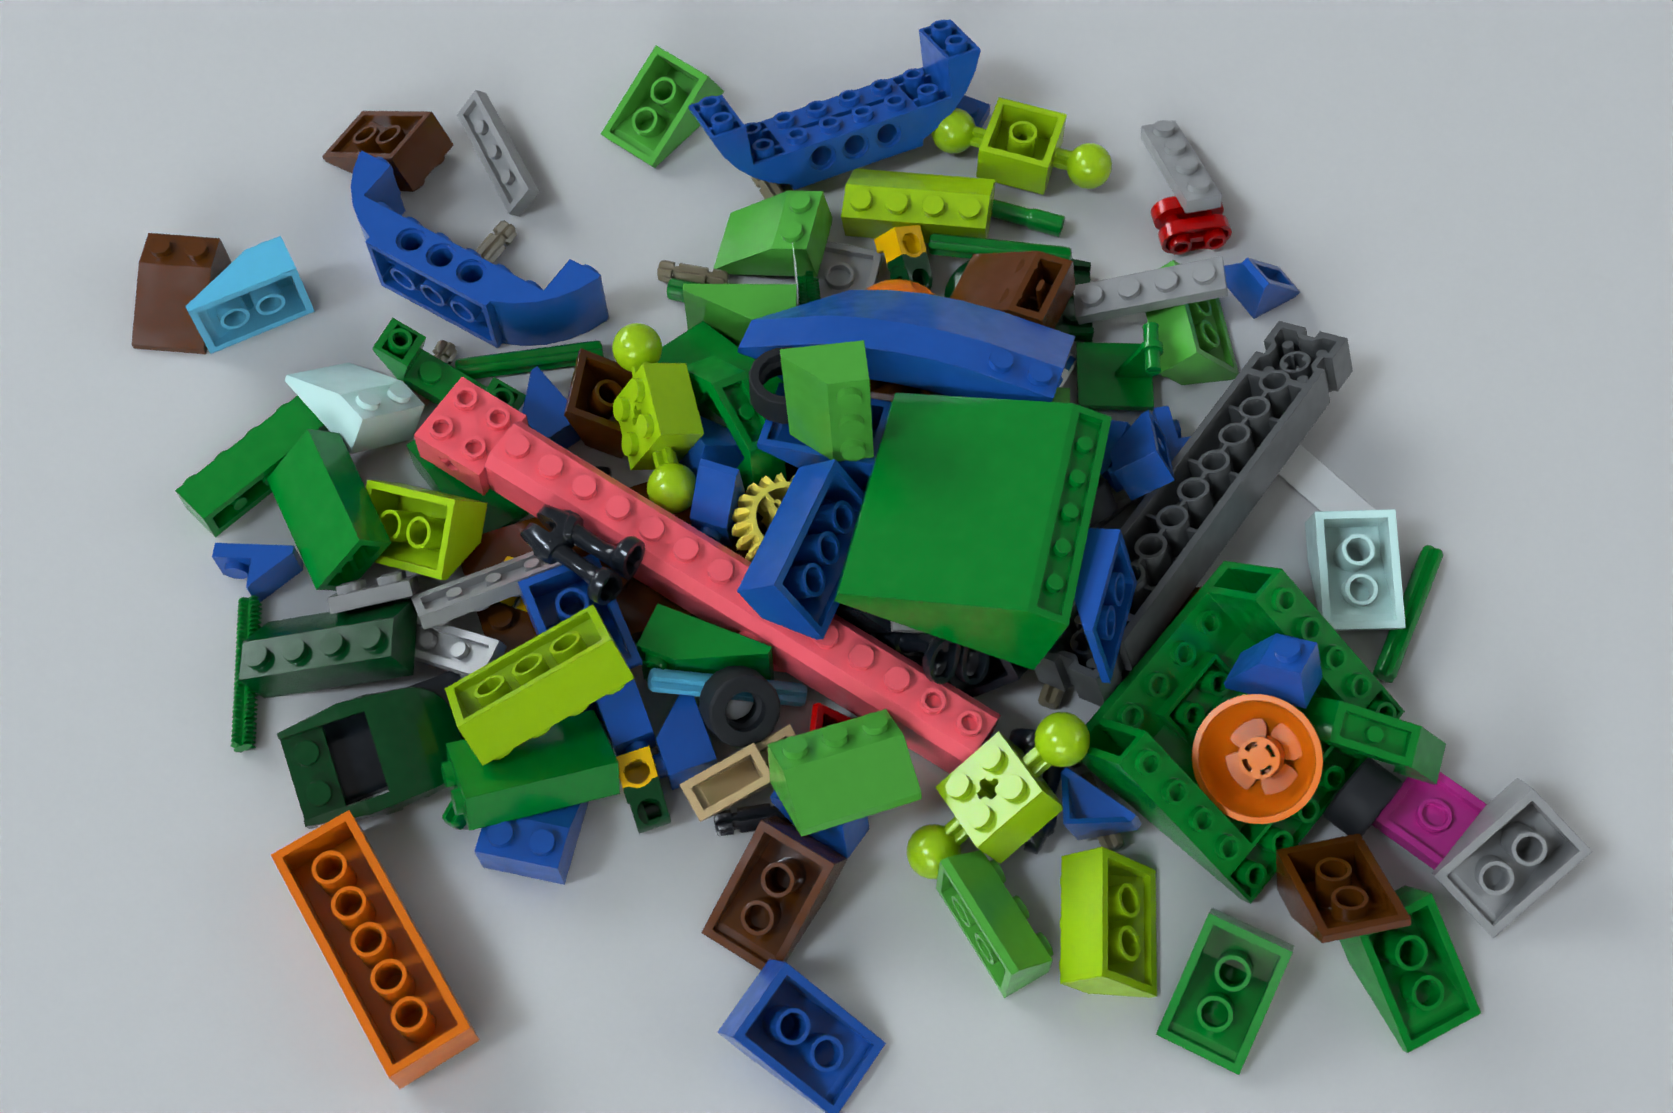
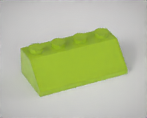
M854 169L845 186L841 212L845 236L877 238L894 227L920 225L924 243L929 242V238L933 233L988 239L996 180Z
M592 604L446 687L445 691L457 728L481 764L485 765L492 760L506 757L513 748L530 738L544 735L551 726L563 719L582 713L589 704L601 697L617 693L626 683L633 680L634 676L597 609Z

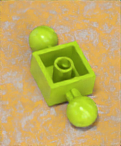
M1001 97L998 98L987 129L975 126V122L969 113L955 108L939 124L938 128L931 133L935 145L946 153L956 154L965 151L970 146L978 147L977 178L995 179L996 183L1042 195L1045 193L1054 167L1066 170L1071 181L1084 189H1094L1101 186L1107 181L1112 171L1110 154L1099 144L1084 143L1077 146L1073 151L1061 148L1067 114Z
M628 324L617 332L612 344V351L616 362L623 369L632 372L633 376L616 397L613 404V414L615 419L619 421L622 433V451L628 457L630 470H654L647 482V494L650 501L671 514L680 513L692 505L696 477L688 467L679 464V462L704 434L686 363H658L662 354V342L658 333L646 324Z
M1056 712L1046 716L1036 729L1034 736L1035 747L1026 755L1021 748L998 731L935 786L955 817L945 826L939 824L925 825L911 835L906 849L907 859L911 868L924 878L937 879L940 861L946 857L961 854L960 845L969 837L976 848L1000 864L1063 810L1062 803L1041 774L1051 766L1061 768L1073 766L1085 757L1090 746V734L1085 723L1076 715L1068 712Z

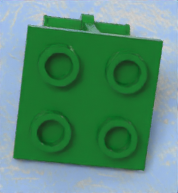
M1155 322L1143 324L1144 342L1141 344L1076 342L1077 405L1091 410L1153 411V376L1161 373L1160 356L1163 354V343L1159 341V325Z

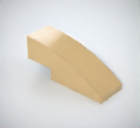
M790 724L766 737L763 741L750 744L679 784L700 822L771 786L767 744L796 736Z

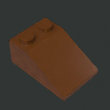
M362 111L322 157L325 162L352 174L361 151L375 158L377 156L382 157L392 166L399 190L414 192L424 185L425 178L435 167L444 161L445 155L454 144L433 112Z
M148 233L138 265L131 343L134 349L194 354L207 353L208 348L190 317L186 305L232 263L220 238Z
M776 815L761 820L701 933L762 970L769 959L786 962L828 897L848 858L810 835L801 837L795 826Z
M1357 833L1276 850L1277 890L1291 917L1321 943L1411 926V917L1361 834Z

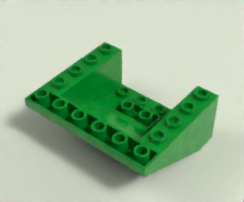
M895 393L889 407L834 601L1034 670L1069 626L1112 417L1074 403Z
M1223 561L1087 722L1090 746L1087 754L1081 761L1095 776L1241 900L1251 904L1277 872L1276 850L1298 846L1347 780L1368 757L1322 743L1323 771L1320 783L1311 799L1298 812L1284 820L1269 824L1245 823L1222 813L1197 784L1192 766V748L1198 728L1214 708L1231 698L1247 695L1243 692L1227 689L1224 685L1241 652L1275 633L1317 642L1322 679L1313 696L1341 700L1397 719L1405 711L1283 569ZM1268 745L1266 748L1270 750L1272 757L1275 756L1272 750L1269 748L1270 745Z

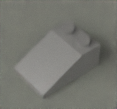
M1517 778L1483 808L1432 874L1487 933L1494 938L1593 851L1532 787Z

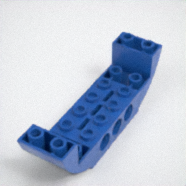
M951 19L938 20L933 22L931 26L919 29L922 68H912L906 70L901 75L889 79H879L871 85L856 90H846L838 96L823 101L810 102L807 106L791 112L777 113L773 118L758 123L752 122L744 125L723 95L705 97L698 103L688 107L722 156L738 170L753 178L770 183L789 184L793 190L924 146L923 140L935 131L939 124L955 110L967 92L975 74L981 51Z
M364 151L359 153L351 181L352 204L381 286L496 348H499L502 344L533 346L569 340L591 331L609 319L601 275L590 265H581L569 259L543 290L536 282L532 280L525 281L513 275L507 267L501 264L495 265L483 259L475 250L460 247L453 243L445 234L440 232L434 233L424 228L416 219L402 216L406 210L390 163L382 157L377 156L375 158Z

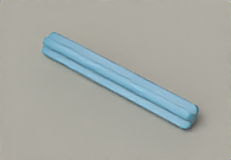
M652 668L648 675V688L652 692L700 697L705 682L713 674ZM767 680L776 689L780 705L797 707L805 705L807 687L803 684ZM741 692L731 700L753 702L754 699L751 693Z

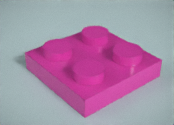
M1439 772L1437 784L1435 785L1407 777L1399 791L1388 805L1385 806L1372 826L1435 870L1487 804L1441 772Z

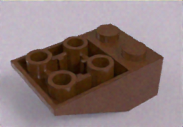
M1041 251L973 254L950 298L999 310L1055 329L1076 288L1073 261Z

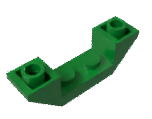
M393 317L372 348L374 353L397 379L402 380L412 391L439 405L461 377L466 378L518 411L525 401V394L496 377H493L488 387L424 351L423 347L426 337Z
M714 355L687 365L697 404L709 399L713 400L744 456V460L736 469L740 471L745 491L753 483L759 485L761 478L765 476L774 481L776 475L781 472L787 481L785 461L757 448V442L766 418L758 414L750 402L749 378L745 371Z
M1312 696L1306 709L1295 706L1312 723L1321 744H1329L1394 765L1393 772L1432 785L1437 784L1446 743L1422 726L1335 699Z

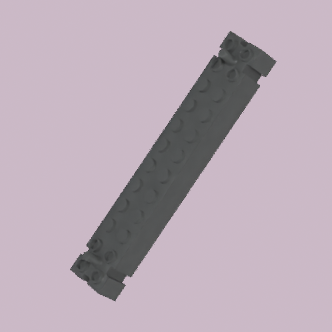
M1278 321L1264 340L1266 352L1256 351L1172 460L1171 464L1175 480L1147 493L1121 527L1137 584L1111 683H1102L1075 600L1069 626L1034 669L1040 682L1064 692L1069 687L1075 686L1079 698L1100 707L1123 681L1122 672L1131 671L1157 641L1330 403L1329 392H1338L1351 375L1353 369L1348 338L1319 331L1316 337L1307 336L1306 327Z

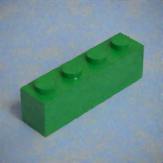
M297 395L290 402L281 405L272 416L259 426L251 428L241 440L228 450L220 452L214 461L201 471L188 477L183 485L175 491L186 509L216 538L272 493L267 478L307 429L330 431Z

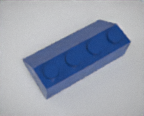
M836 459L798 468L737 590L761 618L816 640L824 639L840 604L835 602L834 599L864 498L863 491Z

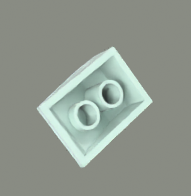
M349 362L288 374L285 378V382L330 432L340 433L350 454L411 440L425 406L402 380Z
M1396 509L1315 511L1305 522L1308 565L1318 611L1335 631L1405 629Z

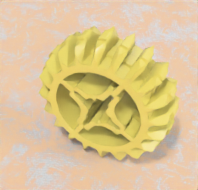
M782 472L776 475L774 481L765 476L761 478L759 485L751 484L748 486L746 494L739 497V508L735 509L732 515V519L736 523L732 528V536L740 538L736 543L737 550L749 551L745 557L748 561L752 562L764 538L757 524L756 512L763 517L762 522L768 530L794 476H792L789 482L786 481Z

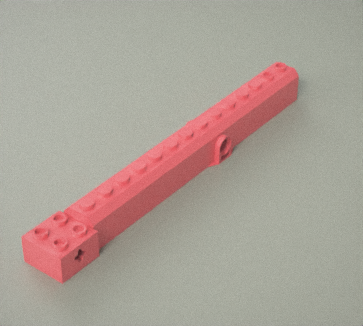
M461 377L414 433L420 457L483 496L491 489L537 517V513L545 504L561 510H571L583 519V526L612 545L617 546L620 541L628 536L637 537L644 542L645 552L633 578L703 621L772 646L774 671L790 674L857 717L887 709L902 731L907 747L949 774L978 750L985 741H988L993 734L1001 717L999 713L948 682L937 684L930 681L925 676L922 666L837 614L834 615L824 639L820 640L813 639L761 618L737 592L751 564L750 561L532 429L528 425L525 414L466 378Z

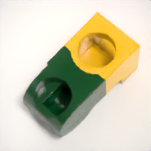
M920 225L894 227L874 239L877 253H884L888 270L891 273L890 280H909L919 283L929 290L931 289L933 283L932 271Z
M647 746L617 756L619 780L627 804L630 805L639 834L671 823L650 747Z

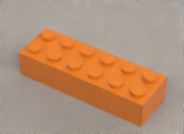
M350 810L271 854L386 1074L399 1089L407 1086L480 1040L363 829Z

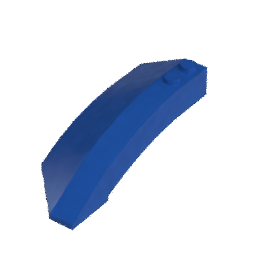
M848 290L751 320L737 353L757 359L764 352L775 348H797L864 340L870 380L900 384L946 396L1052 402L1075 336L999 310L966 301L905 291Z

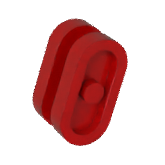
M1176 196L1158 201L1150 211L1154 226L1159 229L1158 238L1162 250L1166 253L1180 255L1187 251L1217 249L1222 247L1232 235L1228 219L1222 215L1224 212L1222 201L1220 208L1185 213Z

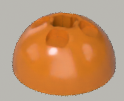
M1247 694L1221 703L1206 716L1198 728L1193 742L1192 766L1198 786L1222 813L1245 823L1269 824L1292 816L1311 799L1322 776L1323 750L1314 726L1298 708L1277 697L1263 694ZM1268 745H1270L1269 748L1272 750L1275 756L1272 757L1270 750L1266 748Z

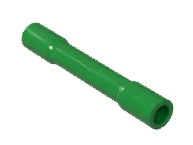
M993 199L991 217L1026 226L1030 230L1060 237L1065 216Z

